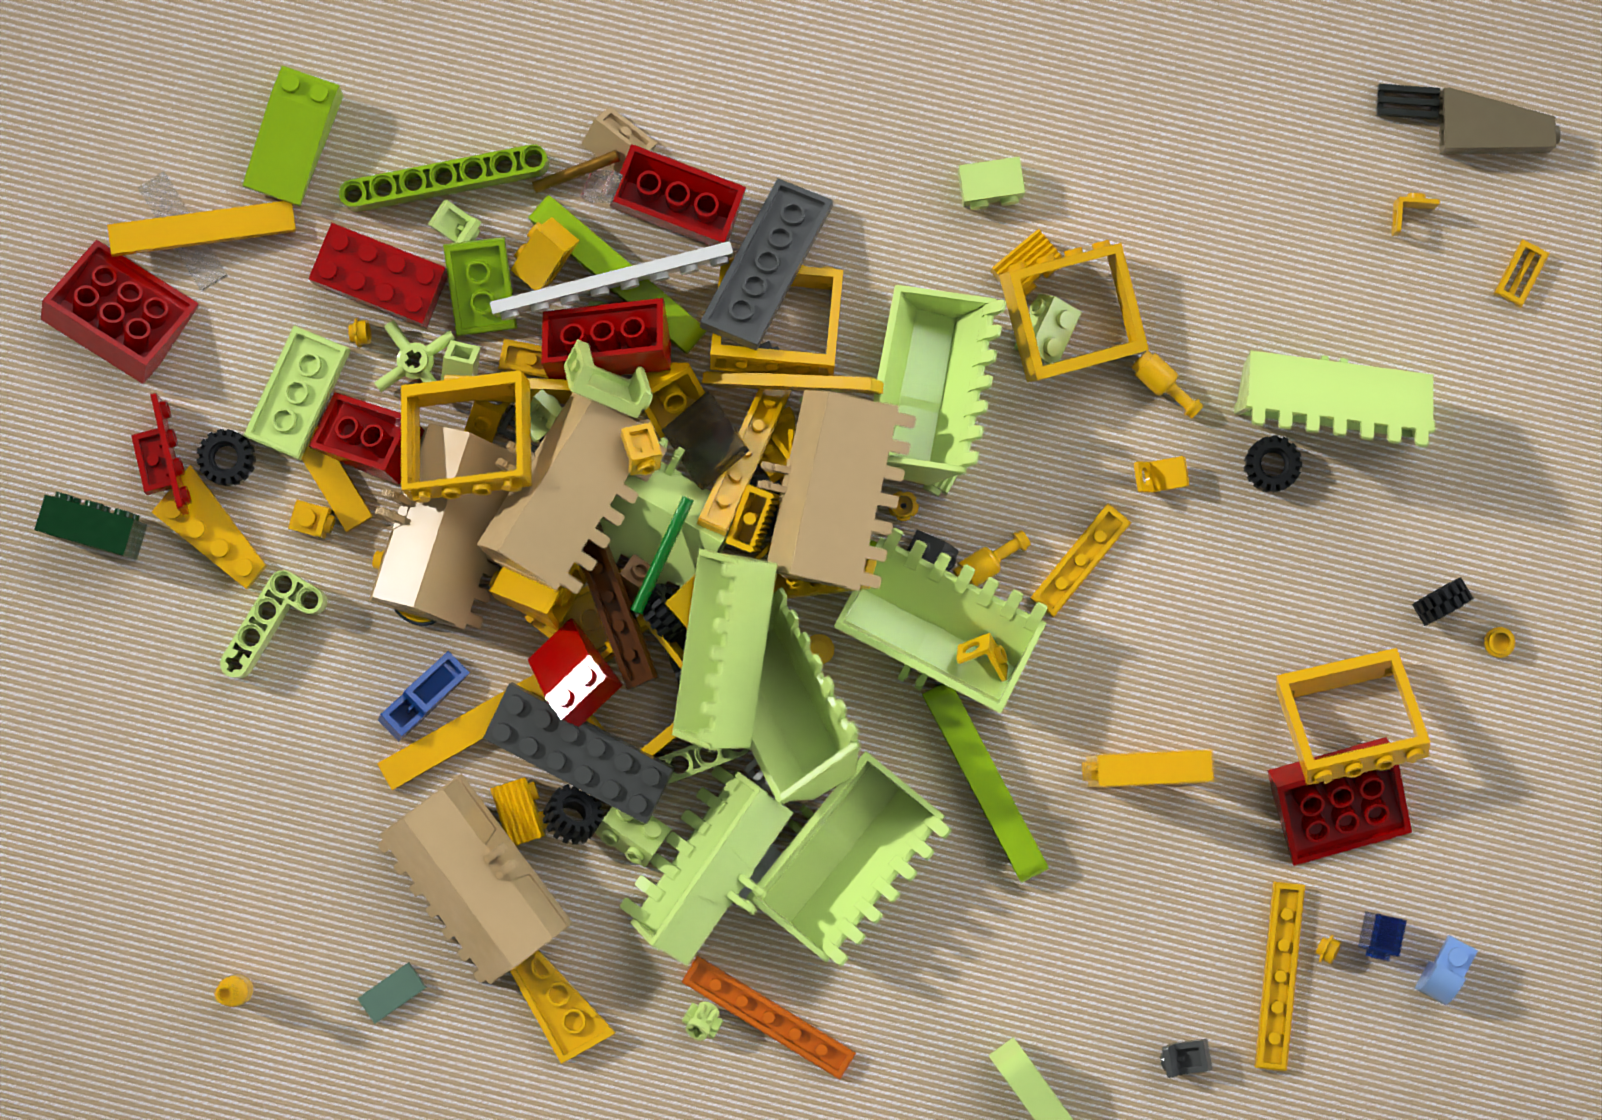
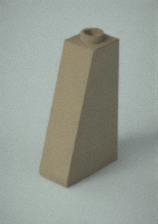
M1443 88L1440 92V104L1438 107L1440 154L1550 153L1556 147V144L1560 142V126L1556 125L1555 116L1453 88Z

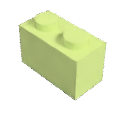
M1020 156L959 165L958 177L963 207L970 206L971 210L988 208V203L1001 202L1002 206L1019 203V199L1025 195Z

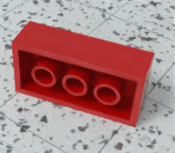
M331 222L308 279L318 287L427 329L448 276L446 267Z

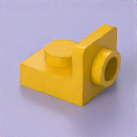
M652 422L622 428L621 437L629 459L630 475H649L659 470L662 452Z
M296 499L288 529L325 539L326 534H331L333 531L336 516H332L333 510L329 507Z

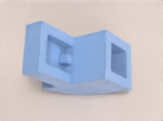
M1448 935L1434 963L1430 961L1427 963L1414 989L1442 1004H1449L1466 980L1464 977L1478 950Z

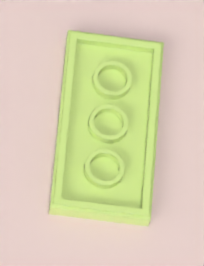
M293 326L243 436L246 439L301 461L351 350L346 346Z

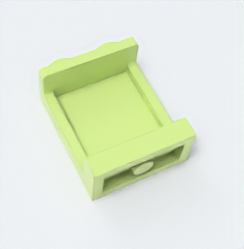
M577 339L564 364L570 391L638 419L642 409L646 410L649 407L653 396L645 369L637 366L631 379H626L594 365L589 344Z

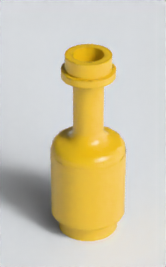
M1149 350L1145 351L1131 366L1136 372L1134 375L1155 395L1161 396L1167 393L1186 410L1184 412L1185 416L1192 419L1203 408L1204 405L1200 403L1198 398L1194 401L1177 386L1178 373L1158 354H1152Z
M1022 530L1017 533L1014 532L1012 533L1013 539L996 550L992 551L988 547H982L958 562V567L952 570L953 574L958 577L964 565L974 568L975 573L969 583L978 587L986 582L989 577H994L1001 571V560L1019 549L1023 552L1031 546V543Z
M242 974L228 976L222 979L215 989V999L218 1003L227 1007L240 1006L250 1000L253 994V985L250 979Z

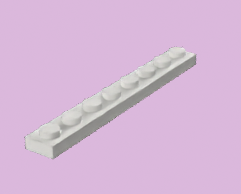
M728 241L491 301L490 305L495 317L501 316L502 320H510L519 317L520 311L531 309L532 313L548 310L551 303L561 301V305L573 304L580 301L579 296L591 294L592 298L609 294V289L621 286V290L632 289L639 286L638 281L651 279L652 283L669 279L668 274L678 271L681 272V275L695 273L699 271L698 266L709 263L711 267L723 266L728 264V259L733 258L734 255L731 243Z

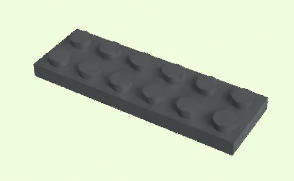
M777 178L700 321V328L757 351L833 207V200Z
M513 682L508 684L483 739L644 824L649 822L675 767L587 721L578 727L561 720L547 700Z

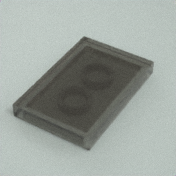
M709 391L662 429L674 450L678 449V447L685 449L681 461L701 490H704L750 451L715 397Z

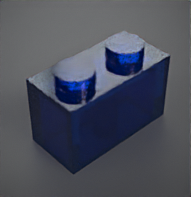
M1365 911L1358 948L1366 950L1365 956L1389 961L1390 955L1400 957L1407 920Z

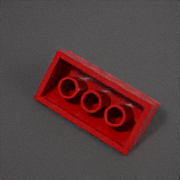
M631 144L609 202L610 207L614 210L712 246L729 241L746 187Z
M663 298L543 311L541 364L548 379L567 380L564 364L577 339L589 344L595 366L616 375L634 374L637 366L643 367L645 372L671 370V341Z

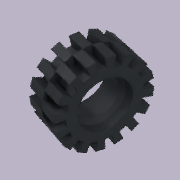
M220 429L216 433H209L208 438L200 442L202 446L201 449H197V454H199V459H196L197 464L200 465L199 470L210 481L224 486L238 485L241 480H246L249 477L250 471L253 472L255 468L253 467V462H256V457L253 454L255 450L250 445V441L241 434L229 429ZM224 446H230L237 452V462L230 469H220L215 462L216 452Z
M1276 435L1272 437L1267 436L1249 448L1244 459V472H1247V479L1254 483L1253 486L1255 488H1261L1263 492L1272 491L1275 493L1288 488L1299 477L1301 473L1300 468L1302 467V462H1300L1301 453L1300 451L1297 452L1295 449L1297 446L1294 443L1288 442L1289 439L1285 437L1279 438ZM1274 452L1283 458L1285 466L1281 474L1271 476L1263 471L1261 462L1267 453Z
M1459 577L1414 602L1412 606L1423 625L1426 626L1452 613L1474 598L1463 579Z
M658 583L655 585L643 611L644 619L646 622H650V627L653 630L656 629L660 637L663 636L664 640L673 643L683 636L687 629L665 604L675 592L672 593V589L668 586L666 587L665 584Z
M569 784L564 785L562 789L560 787L556 789L543 811V815H545L543 822L544 824L549 823L546 827L548 832L555 831L553 835L555 839L562 836L564 837L563 843L567 844L571 839L572 845H578L579 841L583 844L588 839H591L602 822V816L604 815V810H600L602 803L601 801L595 802V797L589 796L586 792L580 791L574 786L570 789ZM563 808L576 810L582 816L583 821H575L569 818Z

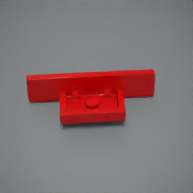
M157 393L150 394L158 428L131 435L144 493L151 495L172 489L177 509L182 515L189 514L187 504H191L192 500L188 487L183 486L181 476L185 475V470L181 458H176L174 447L178 446L176 433L173 428L169 429L167 419L172 417L167 400L163 401Z

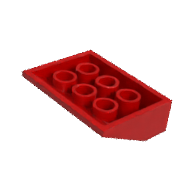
M96 239L42 300L41 320L144 384L162 363L198 308L199 303L126 257H112L110 247Z
M1387 737L1313 758L1314 760L1390 742ZM1299 761L1267 770L1273 799L1293 866L1412 833L1399 764L1383 771L1376 769L1363 772L1361 775L1353 778L1345 776L1333 779L1326 784L1320 782L1311 785L1306 784Z

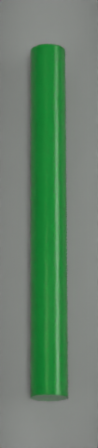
M682 496L631 607L632 611L643 614L694 500Z

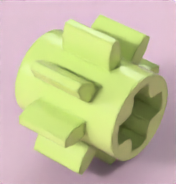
M703 1001L698 1006L691 1003L682 1022L687 1024L686 1032L689 1036L696 1040H705L707 1036L714 1039L723 1020L718 1018L719 1010L715 1005Z

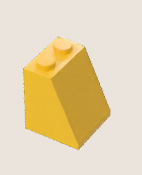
M574 562L568 574L582 583V589L586 579L581 566ZM504 567L494 573L489 587H491L489 592L496 600L557 631L560 629L580 591L573 593L559 585L557 590H553Z

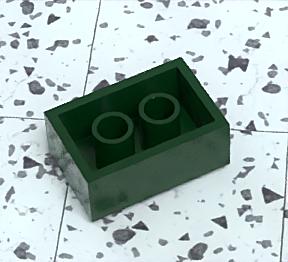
M57 491L55 497L44 495L35 531L132 559H138L147 524L139 521V515L115 508L113 514L110 513L111 507L85 500V504L81 505L82 499Z

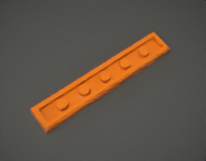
M697 955L681 981L839 1080L856 1054L850 1048Z

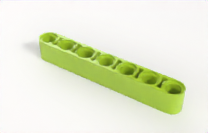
M536 144L525 145L351 179L341 185L339 197L349 210L362 212L540 177L548 171L549 159L541 146ZM538 154L542 157V162L539 166L529 167L527 165V159L531 155ZM503 160L512 162V168L507 173L497 171L498 164ZM473 166H479L482 168V174L479 178L470 179L467 177L468 170ZM450 172L452 173V180L448 184L440 185L437 183V178L441 173ZM412 178L422 179V185L416 191L407 189V184ZM382 184H391L392 191L388 196H378L377 190ZM352 190H361L362 196L359 201L355 203L348 202L347 197Z
M549 195L545 197L528 217L534 225L537 222L543 224L553 217L579 239V243L570 256L593 276L632 266ZM649 279L638 281L639 286L632 289L621 290V286L610 289L624 302L663 298L670 341L686 354L707 332V330L700 328V323Z
M942 683L924 692L922 696L1020 882L1023 883L1048 870L1049 867L956 690Z

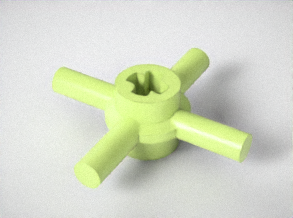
M394 320L386 324L384 328L400 351L397 356V367L374 382L380 392H383L404 376L413 380L421 379L423 383L437 381L431 373L434 366L433 356L446 348L451 340H457L452 332L448 330L425 346L421 343H410ZM416 355L419 358L422 355L419 359L421 364L419 367L416 368L413 364L409 367L412 363L411 356Z

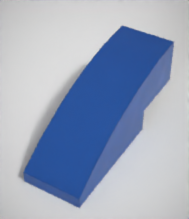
M447 651L380 714L378 721L400 742L470 672Z

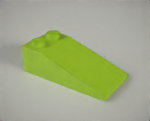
M283 65L281 66L270 94L242 184L244 188L301 207L343 99L340 85Z

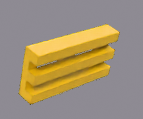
M1522 239L1493 295L1500 296L1505 301L1512 302L1515 306L1521 308L1550 253ZM1526 248L1529 252L1507 292L1504 288ZM1537 254L1540 257L1520 296L1517 297L1514 294L1534 255Z

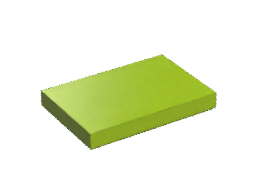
M505 237L444 244L443 249L456 336L517 329V318L502 320L501 316L495 317L490 305L491 301L513 296Z

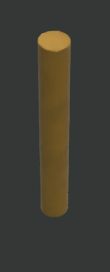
M617 150L603 154L533 181L534 191L539 193L620 162L621 158Z

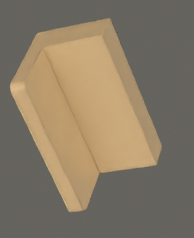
M610 106L594 119L582 141V145L597 157L617 150L621 161L609 166L619 174L631 144L652 152L657 145L656 141Z

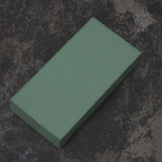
M408 962L357 999L374 1024H376L423 991L427 986L411 963Z

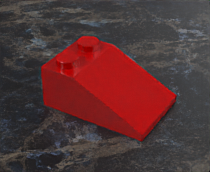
M334 392L309 447L374 477L400 485L401 413ZM420 426V440H421V438H422V436H423V434H424V431H425L421 426Z
M570 618L527 659L544 697L561 720L578 727L623 686L622 682L573 618Z

